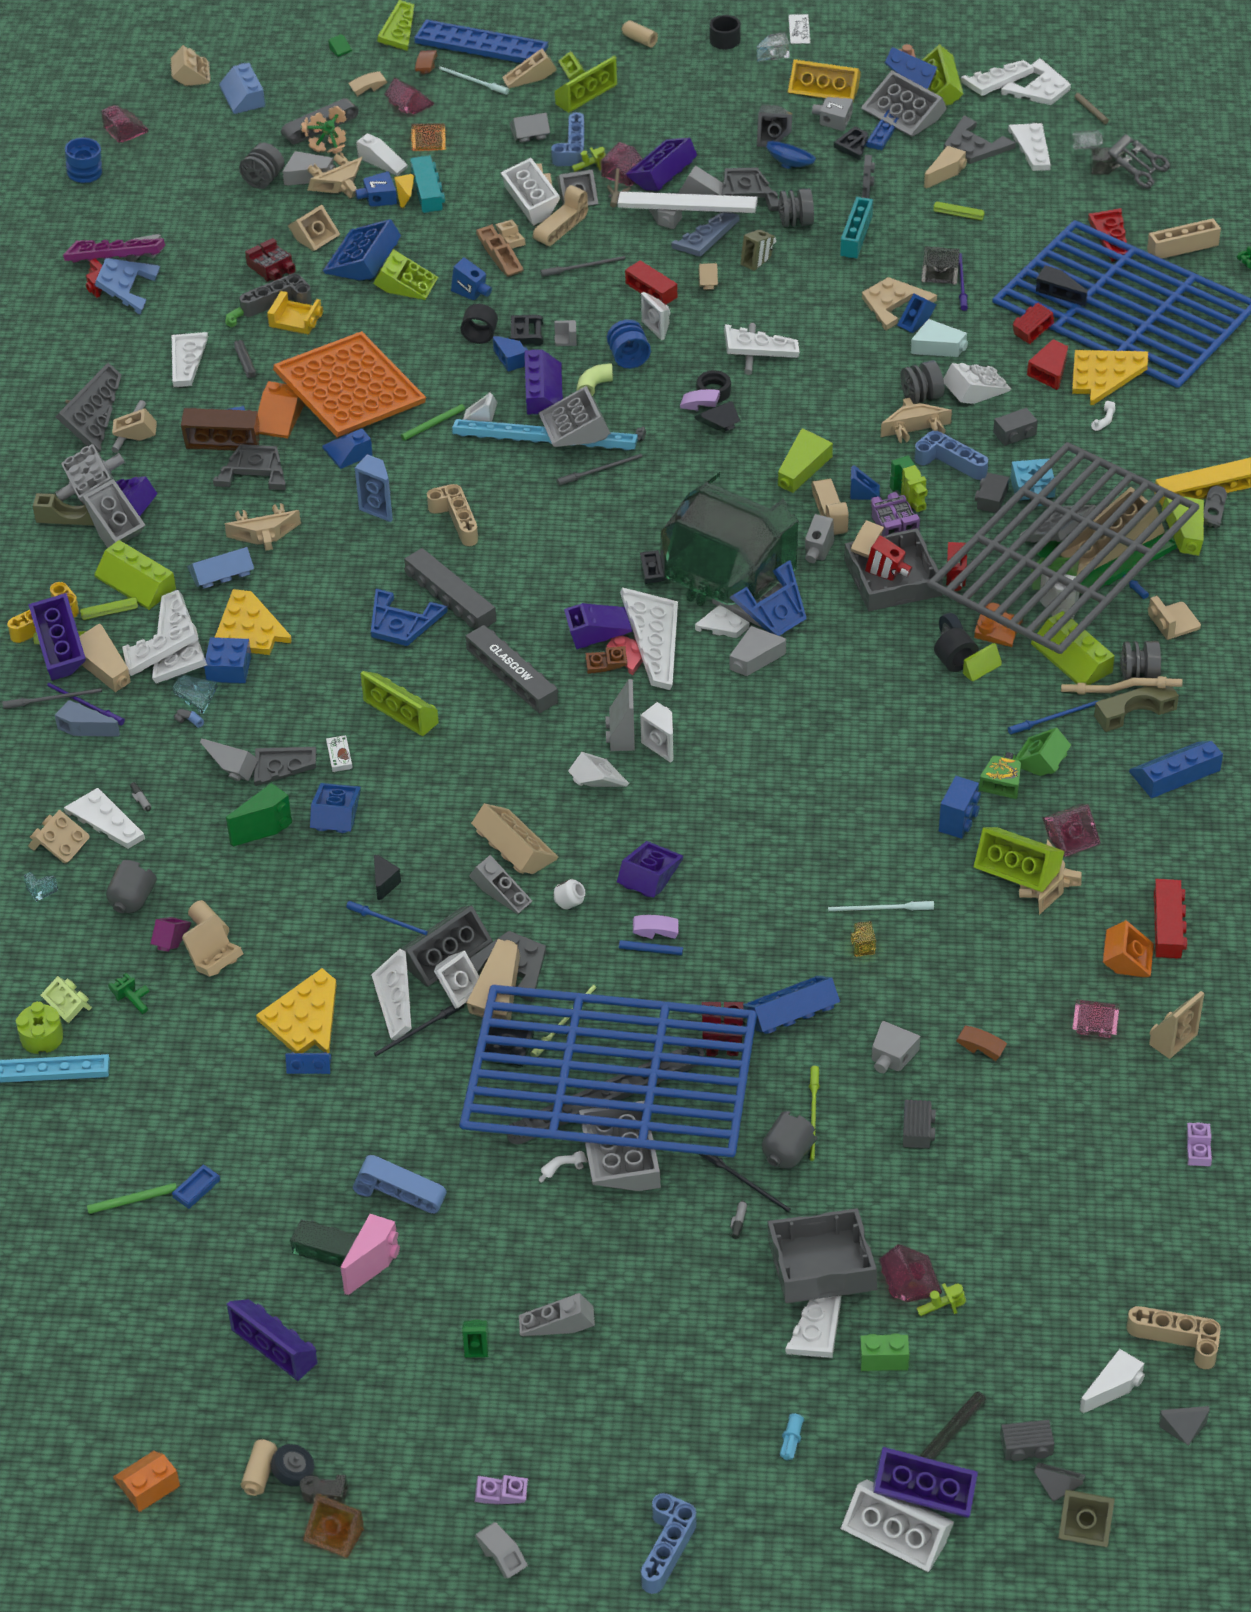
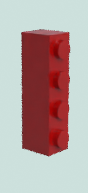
M1155 879V957L1181 959L1182 951L1187 949V937H1183V934H1186V921H1183L1186 915V905H1182V901H1185V889H1181V880Z

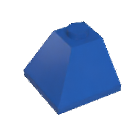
M363 429L322 445L324 451L340 469L361 461L367 454L373 456L371 438Z

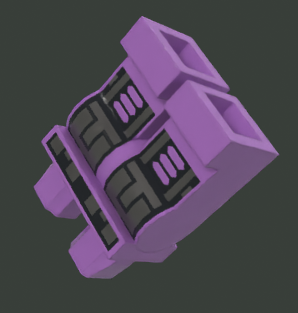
M893 492L888 495L887 500L882 501L879 496L871 499L872 518L877 525L884 527L881 534L883 537L890 535L888 534L890 529L894 530V533L906 531V525H911V529H919L920 518L917 514L914 515L904 495L899 496L897 492Z

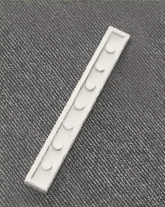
M620 192L618 199V208L755 213L757 206V197Z

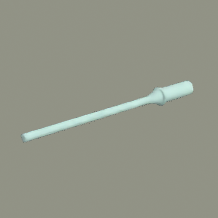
M439 67V70L488 86L491 91L494 90L505 95L509 92L508 88L496 83H486L444 67Z
M911 901L898 905L828 907V911L878 909L933 910L934 901Z

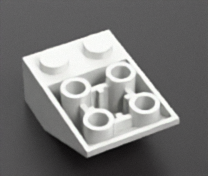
M952 363L943 378L944 384L962 403L975 404L1011 390L1006 384L1005 379L1001 378L996 373V369L991 366L981 367L979 365L972 366L964 363Z

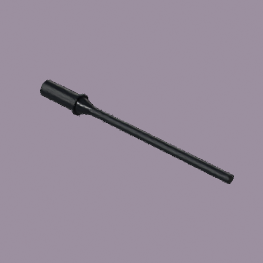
M452 1004L444 1010H440L436 1017L376 1051L374 1055L382 1054L438 1020L447 1019L464 1008V1004L456 1009Z
M699 1154L715 1165L716 1168L725 1169L785 1211L790 1212L791 1208L728 1167L722 1158Z

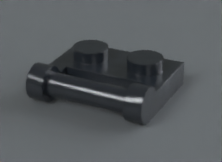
M511 315V339L520 341L521 344L533 343L536 346L542 345L543 317L541 315ZM529 324H534V334H529Z

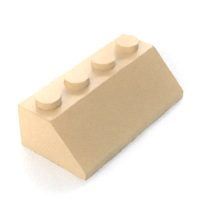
M484 803L471 823L477 829L476 832L482 837L487 838L489 845L499 850L505 860L514 864L513 868L519 873L534 874L558 859V856L509 809Z

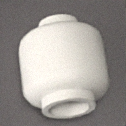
M574 879L560 883L554 889V901L563 909L573 908L584 901V886Z

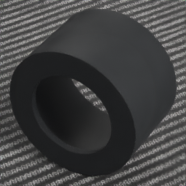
M720 15L710 21V44L718 49H732L739 45L741 23L738 18L731 15Z
M470 305L465 310L460 327L463 337L475 344L489 342L494 336L498 316L487 305ZM472 320H481L487 325H478Z
M953 628L946 631L939 637L934 646L935 654L951 672L963 670L964 659L979 651L976 643L962 628Z

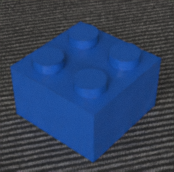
M210 637L205 658L207 665L204 666L206 682L246 683L251 660L249 639Z
M955 776L941 802L939 832L962 839L965 832L970 831L972 819L977 817L980 806H977L981 796V792H978V782Z

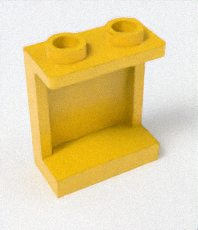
M281 291L268 311L269 327L309 335L312 328H315L318 318L323 314L321 300L316 299L313 305L288 301V293Z

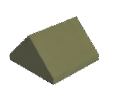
M1065 1490L1058 1539L1108 1547L1115 1498Z

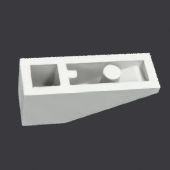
M367 133L357 141L358 158L363 156V161L389 171L396 176L408 168V165L381 139Z
M1119 1349L1081 1398L1080 1411L1083 1413L1130 1393L1133 1387H1138L1144 1379V1363Z

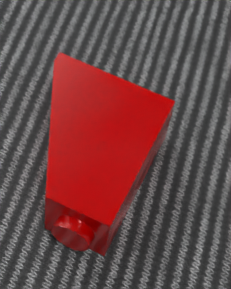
M1054 339L1028 361L1027 376L1058 390L1067 362L1068 346Z

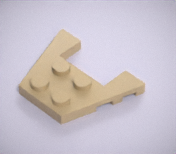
M889 277L862 292L863 300L870 310L874 311L877 320L882 322V327L885 330L898 324V318L891 314L890 311L908 302L913 293L933 303L937 301L936 294Z

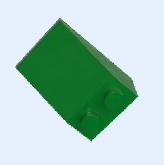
M270 783L226 816L230 845L234 847L276 835L283 829H286L292 823L288 794Z

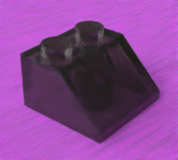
M925 246L921 282L957 285L960 249Z

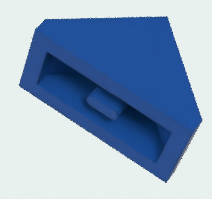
M853 465L851 467L850 499L871 500L874 497H880V485Z

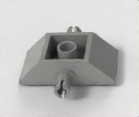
M93 444L86 446L80 452L68 457L61 463L70 482L55 493L62 502L76 493L79 500L85 505L82 496L114 479L111 471L125 463L120 453L104 461Z

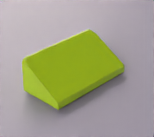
M571 51L558 61L570 81L585 73L579 60Z
M992 643L964 659L963 674L969 680L975 681L1002 665L997 645Z

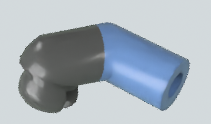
M179 709L174 715V719L180 723L184 722L186 718L197 728L204 724V720L194 711Z

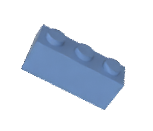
M250 63L233 66L219 84L233 114L265 107L263 88Z
M367 454L355 467L359 510L391 522L393 518L389 478L384 462Z
M247 547L187 566L196 586L202 585L203 589L214 586V581L220 580L221 583L232 580L231 576L237 574L239 578L250 575L249 571L254 569Z

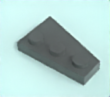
M316 747L255 748V757L258 761L254 769V785H262L316 768Z

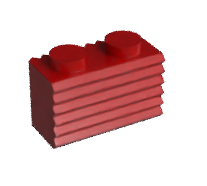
M1039 302L1033 307L1030 306L1024 315L1014 320L1012 324L1014 334L1028 344H1031L1039 335L1054 324L1053 312L1039 304Z

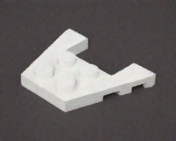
M1039 58L1032 64L1034 73L1040 75L1025 88L1009 82L1001 88V94L1006 96L1007 93L1014 94L1015 98L1020 99L1024 96L1031 98L1030 101L1052 105L1070 90L1071 84Z

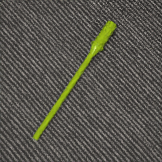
M818 1066L810 1068L809 1089L812 1092L811 1124L814 1128L816 1124V1093L820 1088ZM815 1143L810 1148L811 1161L815 1160Z

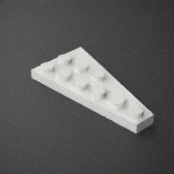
M622 588L620 594L651 686L670 690L673 683L678 601Z
M179 590L161 596L157 634H168L170 629L192 622ZM196 640L176 653L163 658L158 663H154L152 675L154 682L159 683L206 666L207 663L199 641Z

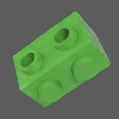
M897 1333L891 1335H861V1371L908 1370V1335Z

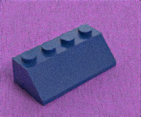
M1199 741L1131 768L1129 772L1150 798H1154L1220 771L1223 753L1212 741Z
M815 976L743 1004V1009L756 1011L755 1030L768 1034L776 1031V1027L782 1024L783 1026H789L796 1023L795 1019L800 1017L803 1019L810 1018L818 1010L828 1011L833 1009L834 1004L839 1003L840 1000L832 977Z

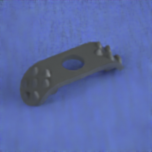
M1216 485L1210 488L1206 497L1204 526L1208 524L1209 528L1213 526L1216 529L1220 528L1227 497L1226 490L1221 486ZM1213 509L1217 511L1218 515H1211L1208 510Z

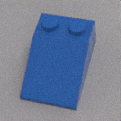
M320 783L311 803L310 828H315L318 831L329 829L336 830L339 833L351 832L355 821L361 787Z

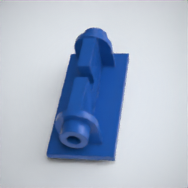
M291 1052L285 1054L287 1074L331 1073V1054L327 1052Z

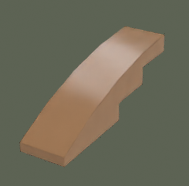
M493 225L477 229L476 235L482 245L507 277L523 272L524 269L509 243H505L501 234H497Z

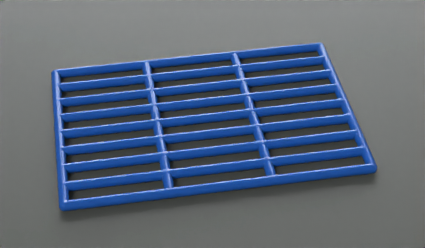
M1076 220L1072 221L992 299L994 304L1020 316L1024 315L1026 310L1003 300L1006 295L1032 307L1039 302V304L1052 311L1054 317L1059 319L1048 329L1094 350L1113 351L1062 326L1067 322L1117 345L1119 348L1116 351H1145L1132 345L1137 340L1190 364L1191 366L1186 370L1148 352L1149 361L1181 376L1176 380L1150 367L1143 373L1176 388H1180L1251 314V298ZM1077 228L1121 249L1127 250L1124 255L1072 233V231ZM1065 238L1071 239L1117 260V262L1113 265L1062 241ZM1058 247L1108 271L1102 274L1052 250ZM1135 254L1187 279L1182 282L1131 259V257ZM1047 256L1098 281L1093 284L1042 260ZM1124 264L1178 287V289L1173 292L1121 267ZM1046 265L1062 270L1082 287L1088 289V304L1130 322L1139 328L1133 331L1089 311L1081 305L1036 292L1035 285L1022 279L1027 275L1036 280L1040 274L1033 271L1036 266L1043 269ZM1114 274L1120 275L1169 298L1164 302L1111 277ZM1194 281L1249 306L1246 309H1242L1191 285ZM1105 283L1159 308L1154 312L1102 288ZM1018 285L1069 310L1066 313H1062L1012 289ZM1185 291L1239 316L1233 319L1186 298L1182 294ZM1097 293L1149 318L1143 321L1094 299L1092 296ZM1175 301L1180 302L1230 326L1227 329L1221 328L1172 304ZM1168 311L1220 336L1214 339L1162 314ZM1075 313H1079L1129 336V338L1123 341L1072 316ZM1157 320L1210 346L1204 349L1152 324ZM1147 330L1201 356L1196 360L1142 334Z
M491 985L459 1127L463 1130L734 1157L738 1144L757 1013L754 1010ZM497 994L574 1001L573 1009L495 1001ZM583 1002L657 1009L661 1011L659 1018L585 1011L582 1010ZM493 1010L567 1017L571 1018L570 1026L495 1019L492 1018ZM669 1011L747 1018V1025L735 1026L668 1019ZM580 1019L657 1026L658 1028L657 1034L654 1035L578 1027ZM490 1027L566 1034L568 1036L566 1043L493 1036L488 1035ZM667 1027L745 1035L744 1043L665 1036ZM576 1036L655 1043L652 1052L575 1044ZM486 1044L564 1051L563 1060L484 1051ZM666 1044L742 1052L741 1060L662 1053L663 1045ZM574 1052L652 1060L651 1068L648 1069L572 1061V1056ZM482 1061L560 1068L561 1071L560 1076L555 1077L481 1069ZM663 1061L740 1069L737 1078L659 1070L660 1062ZM570 1070L649 1077L648 1085L643 1086L568 1078ZM479 1078L555 1085L557 1086L556 1094L480 1087L477 1086ZM659 1078L737 1086L736 1095L663 1088L656 1087ZM566 1087L643 1094L646 1096L644 1103L568 1096L565 1095ZM475 1095L548 1102L554 1103L553 1111L550 1112L473 1104ZM654 1096L731 1103L734 1104L733 1112L656 1105L653 1102ZM563 1104L643 1113L641 1121L561 1112ZM472 1112L549 1120L550 1126L549 1129L469 1120ZM655 1113L732 1121L731 1130L657 1123L650 1122L651 1114ZM559 1122L637 1129L639 1130V1136L637 1139L560 1131L558 1127ZM648 1131L724 1138L729 1139L728 1148L647 1140Z

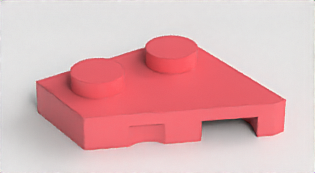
M625 636L612 638L607 647L625 646L627 656L626 667L628 668V673L633 675L643 662L636 640Z

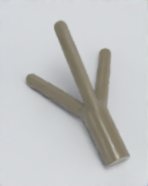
M619 168L616 169L614 190L610 185L607 186L612 194L611 207L617 206L620 192L631 190L628 187L618 192Z

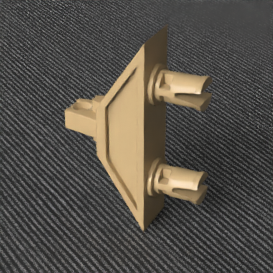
M340 152V155L336 154L333 158L339 167L325 173L320 170L316 163H314V166L310 165L307 171L313 178L310 179L307 190L328 193L344 192L349 198L355 197V189L357 188L353 181L363 156L349 162L343 153Z
M910 398L903 399V406L881 423V437L896 434L898 441L902 443V438L905 442L910 440L907 432L932 428L933 431H939L944 434L945 428L943 425L951 424L952 410L921 403L913 404Z
M281 503L280 510H278L275 504L272 507L274 514L248 519L245 510H243L242 517L239 511L235 513L237 521L224 523L226 537L257 545L264 544L265 551L272 550V542L279 540L301 524L299 510L285 512L284 505Z
M1047 839V845L1052 846V844ZM1062 860L1059 873L1043 892L1020 885L1019 898H1038L1040 915L1064 893V887L1081 886L1082 873L1066 869L1065 862Z

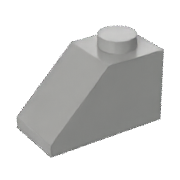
M649 209L653 218L660 226L674 229L682 218V210Z

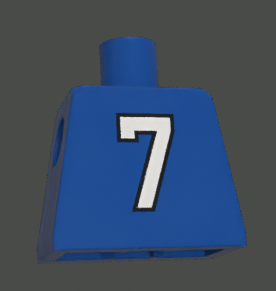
M389 171L364 178V188L355 189L357 200L367 198L368 204L371 207L397 204L396 189Z
M463 257L453 267L452 292L468 299L476 300L481 294L488 297L492 287L485 284L486 273Z

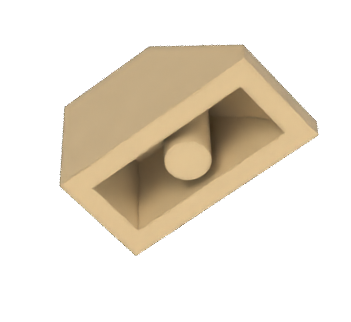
M717 263L699 264V285L704 290H714V287L718 286Z
M144 408L114 419L112 433L115 436L141 441L156 435L157 421Z

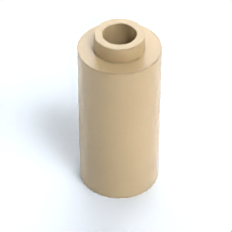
M627 21L622 27V33L625 37L650 48L658 40L657 32L633 21Z
M200 900L192 904L188 915L197 925L215 915L219 918L228 936L229 927L204 901Z
M267 1440L255 1441L241 1482V1487L246 1494L256 1496L264 1492L271 1471V1460L274 1453L278 1450L274 1443Z

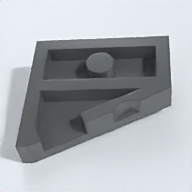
M865 155L862 198L868 199L870 187H874V176H871V173L875 171V162H872V155Z

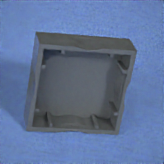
M918 528L884 536L906 552L904 563L912 566L908 577L898 573L893 581L866 572L865 568L868 558L851 552L854 542L845 543L844 561L868 612L942 596L941 593L929 588L927 585L928 581L939 570L934 560L928 554L927 546ZM943 578L938 582L943 585Z
M858 1208L828 1212L816 1216L768 1221V1242L785 1303L877 1290V1268L871 1249L865 1240L864 1227Z

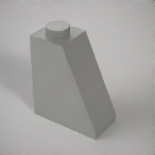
M295 151L283 170L284 185L309 184L313 176L307 171L310 165L314 166V163H316L320 170L325 173L336 168L333 164V158Z
M695 166L678 194L722 195L723 183Z
M751 626L730 654V670L748 676L785 655L786 638Z

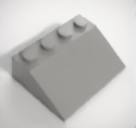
M892 70L861 109L880 120L883 119L885 123L894 125L896 129L913 137L935 123L946 111L947 107L942 97ZM887 110H890L889 113L887 114L886 118L883 117V116L885 115L886 111H887Z
M587 386L539 412L554 447L596 443L597 441L604 440L611 434Z
M607 1108L579 1110L580 1115L641 1121L643 1113ZM581 1124L583 1133L637 1139L639 1136V1130ZM648 1131L647 1140H653L652 1131ZM585 1142L593 1185L633 1191L661 1188L660 1170L655 1149Z

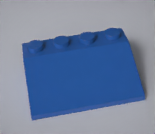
M391 219L351 229L323 272L360 281L365 279L371 280L376 277L378 270L384 265V261L391 254L390 252L393 247L397 245L401 234Z

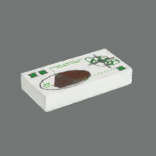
M346 735L327 738L326 742L332 772L352 769Z

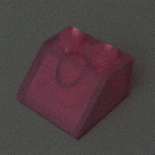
M395 77L384 94L389 98L391 104L399 105L398 109L405 114L410 112L415 115L433 106L435 103L415 87Z
M114 105L101 110L103 127L118 143L149 132L148 128L132 112Z
M618 142L601 159L602 177L615 181L616 169L619 168V183L631 187L635 182L628 178L626 173L643 158L633 146Z
M1078 804L1042 817L1049 839L1057 849L1064 851L1063 857L1101 844L1089 804Z
M1076 999L1072 1029L1077 1030V1034L1089 1035L1090 1032H1098L1100 1037L1111 1038L1112 1034L1116 1035L1119 1004Z
M897 1244L879 1259L882 1273L886 1277L889 1286L888 1290L892 1297L905 1302L929 1298L932 1291H938L939 1295L942 1293L928 1255Z

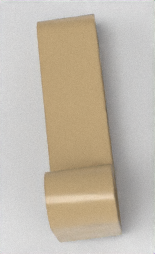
M570 185L565 191V204L535 228L533 239L551 246L582 221L588 212L587 192Z
M832 479L812 481V493L820 515L833 518L834 535L847 533L846 502L840 503Z
M451 484L430 489L427 492L429 512L437 514L449 511L462 544L465 546L475 545L478 542L477 524L462 488L459 485Z
M1141 1306L1133 1307L1129 1311L1127 1331L1130 1335L1196 1348L1194 1362L1199 1368L1210 1369L1215 1365L1221 1331L1217 1321Z

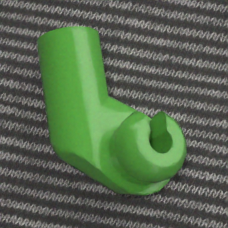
M240 307L226 314L225 323L228 327H235L237 318L244 315Z

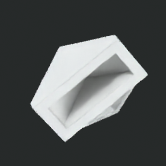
M491 393L487 394L466 409L463 420L492 422L498 402Z

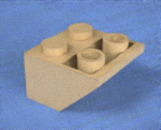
M183 45L171 57L172 78L184 86L208 84L210 82L209 62L204 57L197 55L192 49Z

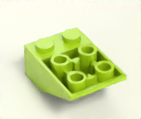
M393 249L373 284L387 293L426 300L438 276Z

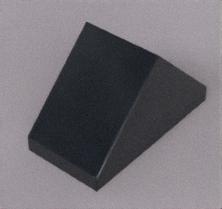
M374 855L377 900H382L401 883L400 868L381 856Z

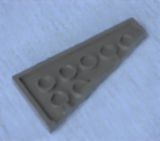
M107 363L56 416L86 446L93 444L98 453L102 448L101 443L105 437L104 432L108 426L112 403L115 401V392L118 389L122 375L110 363Z

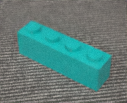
M430 155L410 158L411 172L414 175V183L422 213L443 210L442 203H445L444 192H442L441 182H439L436 163L432 162Z
M856 197L841 237L840 256L858 258L873 216V199Z

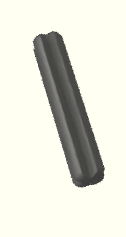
M242 340L235 341L234 347L248 378L256 377V370Z

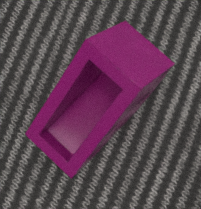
M174 917L156 919L150 944L157 945L158 950L167 952L170 949L178 948L183 940V935L189 930L191 922Z

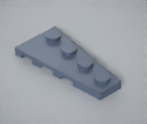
M721 212L708 220V224L696 227L695 232L691 234L686 233L680 241L675 240L671 242L672 249L701 257L739 221V215L731 212Z

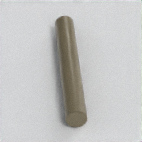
M1080 93L1075 94L1074 98L1103 124L1109 122V119Z

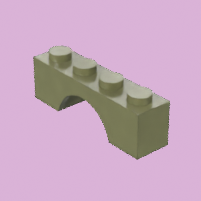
M36 493L33 503L36 523L94 525L86 505L71 506L63 503L55 494Z
M1158 686L1138 688L1096 702L1094 717L1105 732L1123 727L1125 715L1136 709H1147L1158 715L1177 710L1179 695L1173 687L1168 686L1166 688H1158Z

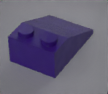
M646 841L622 860L617 883L622 884L626 889H634L646 897L654 898L664 889L684 856Z

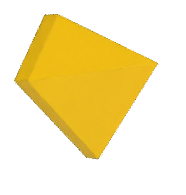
M413 174L394 177L400 207L404 208L411 197L414 181Z

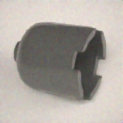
M123 860L117 866L106 891L108 902L119 913L139 911L157 881L156 875L150 869L145 871L139 867L140 863L132 860Z
M790 1111L782 1112L762 1141V1151L769 1164L785 1169L795 1167L818 1139L813 1134L815 1131L813 1125L801 1115L796 1118L790 1115Z

